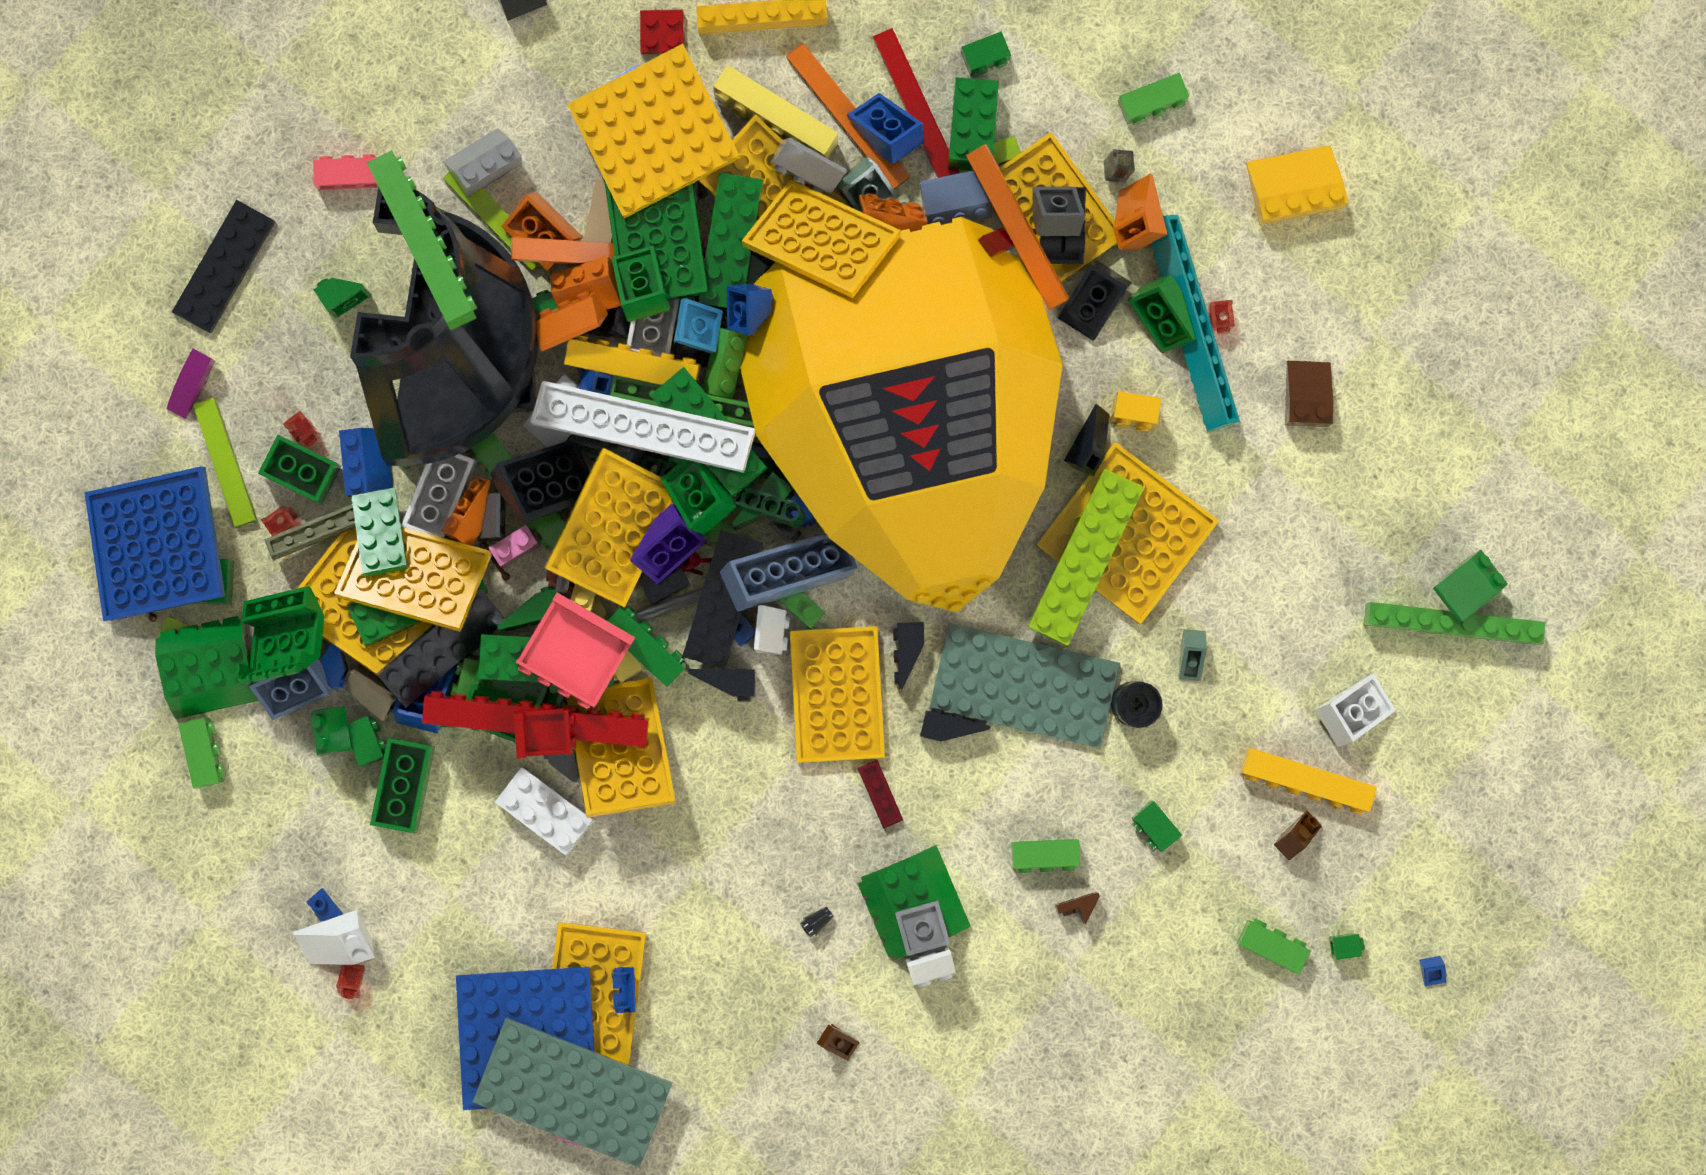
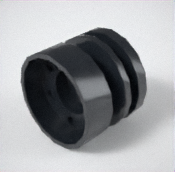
M1129 681L1121 684L1113 692L1111 700V710L1115 718L1120 723L1135 728L1147 727L1155 723L1160 717L1163 708L1162 697L1159 691L1151 684L1142 681ZM1136 698V702H1139V707L1134 709L1133 706H1130V702H1133Z

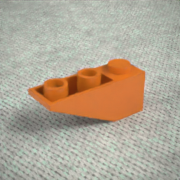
M475 476L469 483L462 498L457 502L450 517L446 519L441 532L451 540L471 546L474 544L483 527L490 486L489 480Z

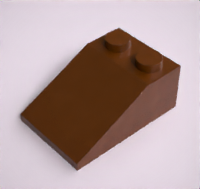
M1287 361L1285 425L1331 426L1333 424L1331 362Z

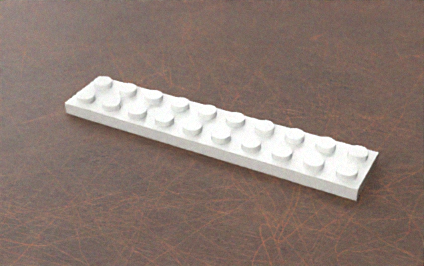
M542 381L530 421L532 425L742 473L745 471L756 432L755 428L546 381Z

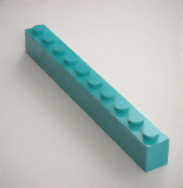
M1165 215L1163 218L1167 235L1151 243L1154 258L1159 267L1160 278L1171 274L1184 295L1196 339L1182 345L1184 359L1191 375L1190 379L1196 392L1197 402L1202 412L1203 423L1207 431L1222 429L1240 422L1179 215Z

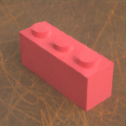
M365 154L363 158L343 155L341 159L321 156L319 160H313L314 186L317 190L378 188L366 163L377 157L373 154Z

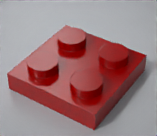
M640 10L641 55L663 54L681 44L684 45L683 10Z

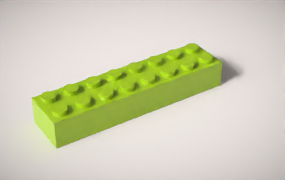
M1107 469L1102 471L1027 625V629L1064 647L1069 645L1144 487Z

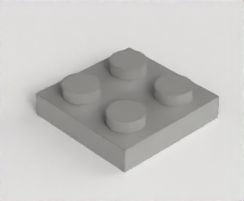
M938 900L895 912L907 956L950 944Z

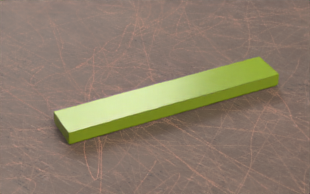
M448 172L443 177L445 182L511 249L512 236L501 227L509 215L483 188L466 197L451 173ZM523 261L532 272L541 265L538 262Z
M213 397L193 404L234 526L238 528L257 521L216 399Z

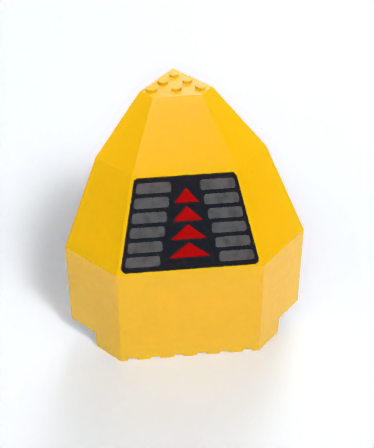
M963 217L954 218L952 223L941 225L940 222L924 225L922 230L918 231L902 230L900 238L854 298L775 262L753 284L772 289V312L753 335H748L740 366L757 438L827 536L907 600L951 612L960 611L967 603L975 599L977 595L999 579L1045 488L1063 366L1041 294L1021 257L1008 252L990 257L978 239L985 234L993 232V229Z

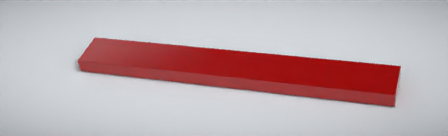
M893 28L873 36L876 47L907 113L923 123L924 143L922 146L937 178L959 174L958 169L948 168L949 149Z

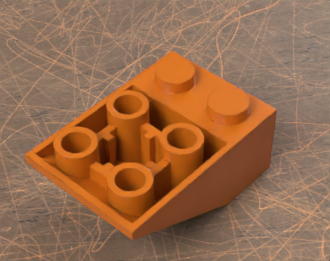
M1148 174L1119 191L1114 223V233L1118 249L1138 251L1167 235L1152 174Z
M874 194L859 195L862 210L866 215L900 231L910 229V232L922 230V226L927 225L928 221L923 207H920L918 203H900L899 200L894 198L880 199Z

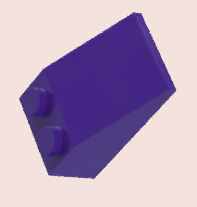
M671 504L654 519L630 561L656 584H659L707 540L703 534L689 530L677 507Z

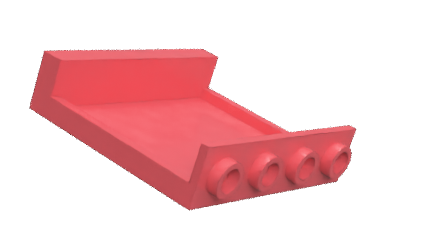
M556 593L521 656L517 659L516 664L519 665V671L528 676L532 672L539 677L537 681L547 687L550 684L558 687L557 692L566 698H569L570 695L577 698L578 701L576 703L588 710L590 706L595 708L635 637L563 595Z

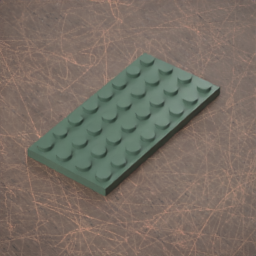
M949 623L929 708H937L951 714L957 713L972 719L977 718L989 723L1101 748L1120 663Z
M506 1017L473 1103L640 1168L673 1082Z

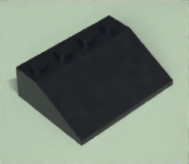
M572 440L499 462L490 475L499 494L522 522L527 523L574 507L590 471L579 448Z

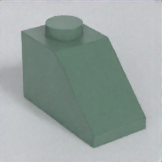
M1183 630L1179 679L1201 681L1207 651L1206 631Z

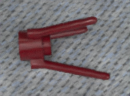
M694 552L679 566L683 572H691L702 576L704 573L694 568L698 567L700 563H711L712 558H701L697 552Z

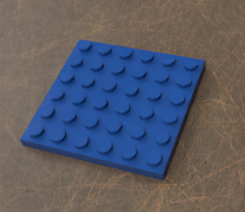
M195 467L84 492L103 621L108 622L225 597L206 467Z
M590 966L456 975L463 1110L488 1109L473 1103V1100L506 1017L595 1051Z

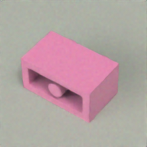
M525 525L489 547L500 567L504 569L541 545L531 529Z

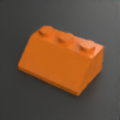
M539 193L527 194L501 226L512 237L581 241L583 238ZM538 262L547 271H550L555 265L558 264L549 262Z
M608 256L550 274L551 294L556 305L568 299L572 302L577 299L579 294L585 291H589V293L597 291L606 310L621 306L612 259Z
M585 291L579 294L577 299L572 302L568 299L557 305L558 308L552 311L550 308H547L538 313L536 334L541 352L593 330L602 324L608 313L597 291L592 293Z

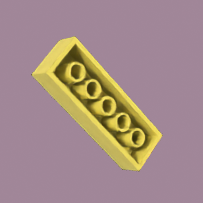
M729 65L725 67L713 86L714 96L717 99L716 102L720 106L732 108L735 110L734 113L744 120L746 118L750 120L756 114L782 140L791 138L829 159L838 145V132Z

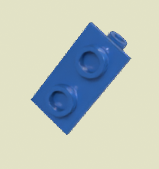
M323 888L306 901L322 922L343 915V912Z
M634 967L614 968V972H612L613 989L619 988V992L613 993V1009H615V1013L636 1012Z

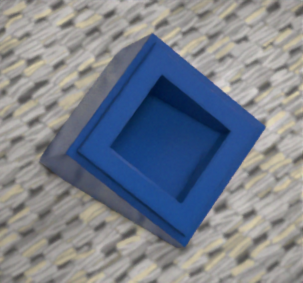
M1441 956L1419 960L1424 986L1446 983L1445 963Z

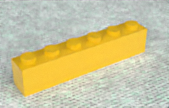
M773 0L696 6L699 34L827 25L826 0Z
M584 335L568 340L565 365L660 385L664 384L680 369L685 367L696 382L698 380L701 364L696 363V359L683 357V360L674 359V354L664 352L661 353V356L655 355L653 350L640 348V351L631 350V345L619 343L618 347L609 345L610 341L597 339V342L589 341L588 336Z
M1247 748L1240 771L1241 774L1245 775L1244 779L1257 782L1258 779L1266 781V786L1278 789L1280 785L1287 788L1286 792L1295 795L1303 792L1308 794V799L1320 802L1322 798L1329 801L1328 805L1342 808V805L1351 807L1350 812L1363 815V811L1370 812L1377 790L1376 786L1253 748Z

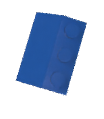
M374 428L339 430L346 496L351 498L353 495L393 488L391 466H387L382 459Z

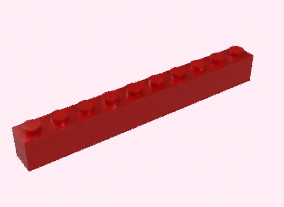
M431 691V694H427L424 697L422 723L515 733V711L559 708H556V704L551 703L533 706L534 702L520 701V704L511 703V699L498 698V702L489 701V697L476 696L475 699H468L465 694L454 693L453 697L444 696V692ZM565 706V708H570V714L574 713L575 727H571V735L576 736V740L646 747L649 718H645V714L632 713L631 716H625L622 711L610 710L609 714L600 713L601 710L596 708L579 711L576 706Z

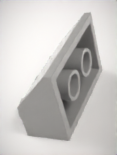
M497 128L444 160L443 163L466 197H469L522 165V155L511 139Z
M791 138L781 140L770 162L771 165L775 166L773 169L782 175L788 173L793 176V181L803 186L806 183L813 187L812 190L823 195L831 194L847 171L842 166Z

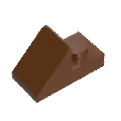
M1093 892L1055 904L1057 913H1063V916L1076 913L1075 909L1079 908L1083 924H1086L1100 896L1098 892Z
M828 1024L817 1041L819 1046L847 1061L860 1043L833 1024Z

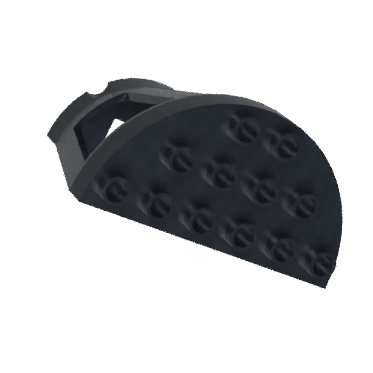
M378 187L373 224L378 233L402 235ZM416 189L413 190L415 196H421L427 208L423 210L425 216H431L436 226V229L433 230L435 236L441 235L447 247L443 250L445 256L451 255L457 267L453 270L455 276L461 275L467 289L463 290L465 296H471L477 309L473 310L476 319L450 330L415 259L405 317L364 312L357 313L350 358L356 365L380 453L387 466H416L439 462L456 456L486 439L501 426L520 402L529 385L538 354L535 304L527 282L517 263L511 260L510 253L487 231L471 221L436 207L433 201ZM400 379L397 397L392 380Z

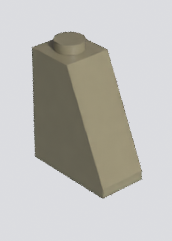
M360 663L354 669L350 668L345 677V680H347L345 690L377 718L385 721L392 713L397 698L376 674Z

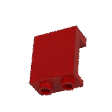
M570 708L515 711L514 726L517 759L540 755H571L573 753L572 749H576V736L571 735V727H575L574 713L570 714Z

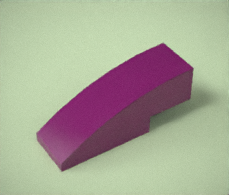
M192 348L175 383L166 409L187 419L193 404H195L207 383L206 378L216 361Z

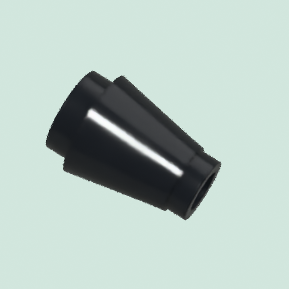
M824 907L804 917L800 925L809 937L817 936L834 916L828 907Z

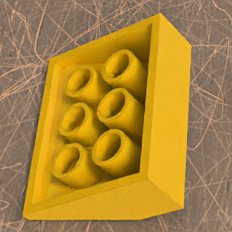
M1331 145L1246 162L1259 225L1343 209L1348 204L1344 181Z

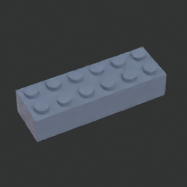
M825 533L729 561L720 571V574L738 612L847 579L858 567L853 556L832 541Z

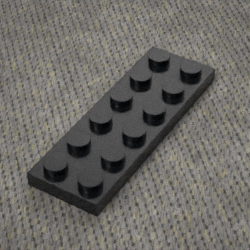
M236 199L173 308L172 313L211 334L274 226L275 221Z
M720 531L682 657L721 669L726 668L743 610L737 612L720 571L729 561L760 553L763 542L727 531Z
M478 588L460 632L433 624L376 675L406 708L481 643V634L490 635L498 628L497 625L505 620V617L481 588Z

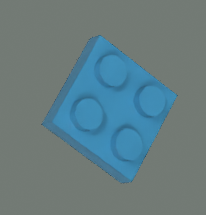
M686 298L681 299L674 342L707 353H716L723 311Z

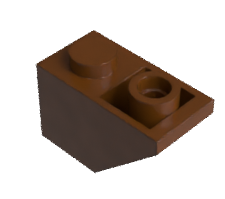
M1306 810L1281 834L1274 843V846L1288 860H1291L1308 846L1322 825Z

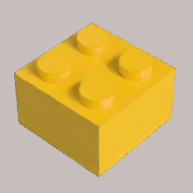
M1118 391L1113 399L1110 423H1114L1116 428L1127 429V426L1136 427V431L1149 432V429L1153 430L1158 424L1162 398Z

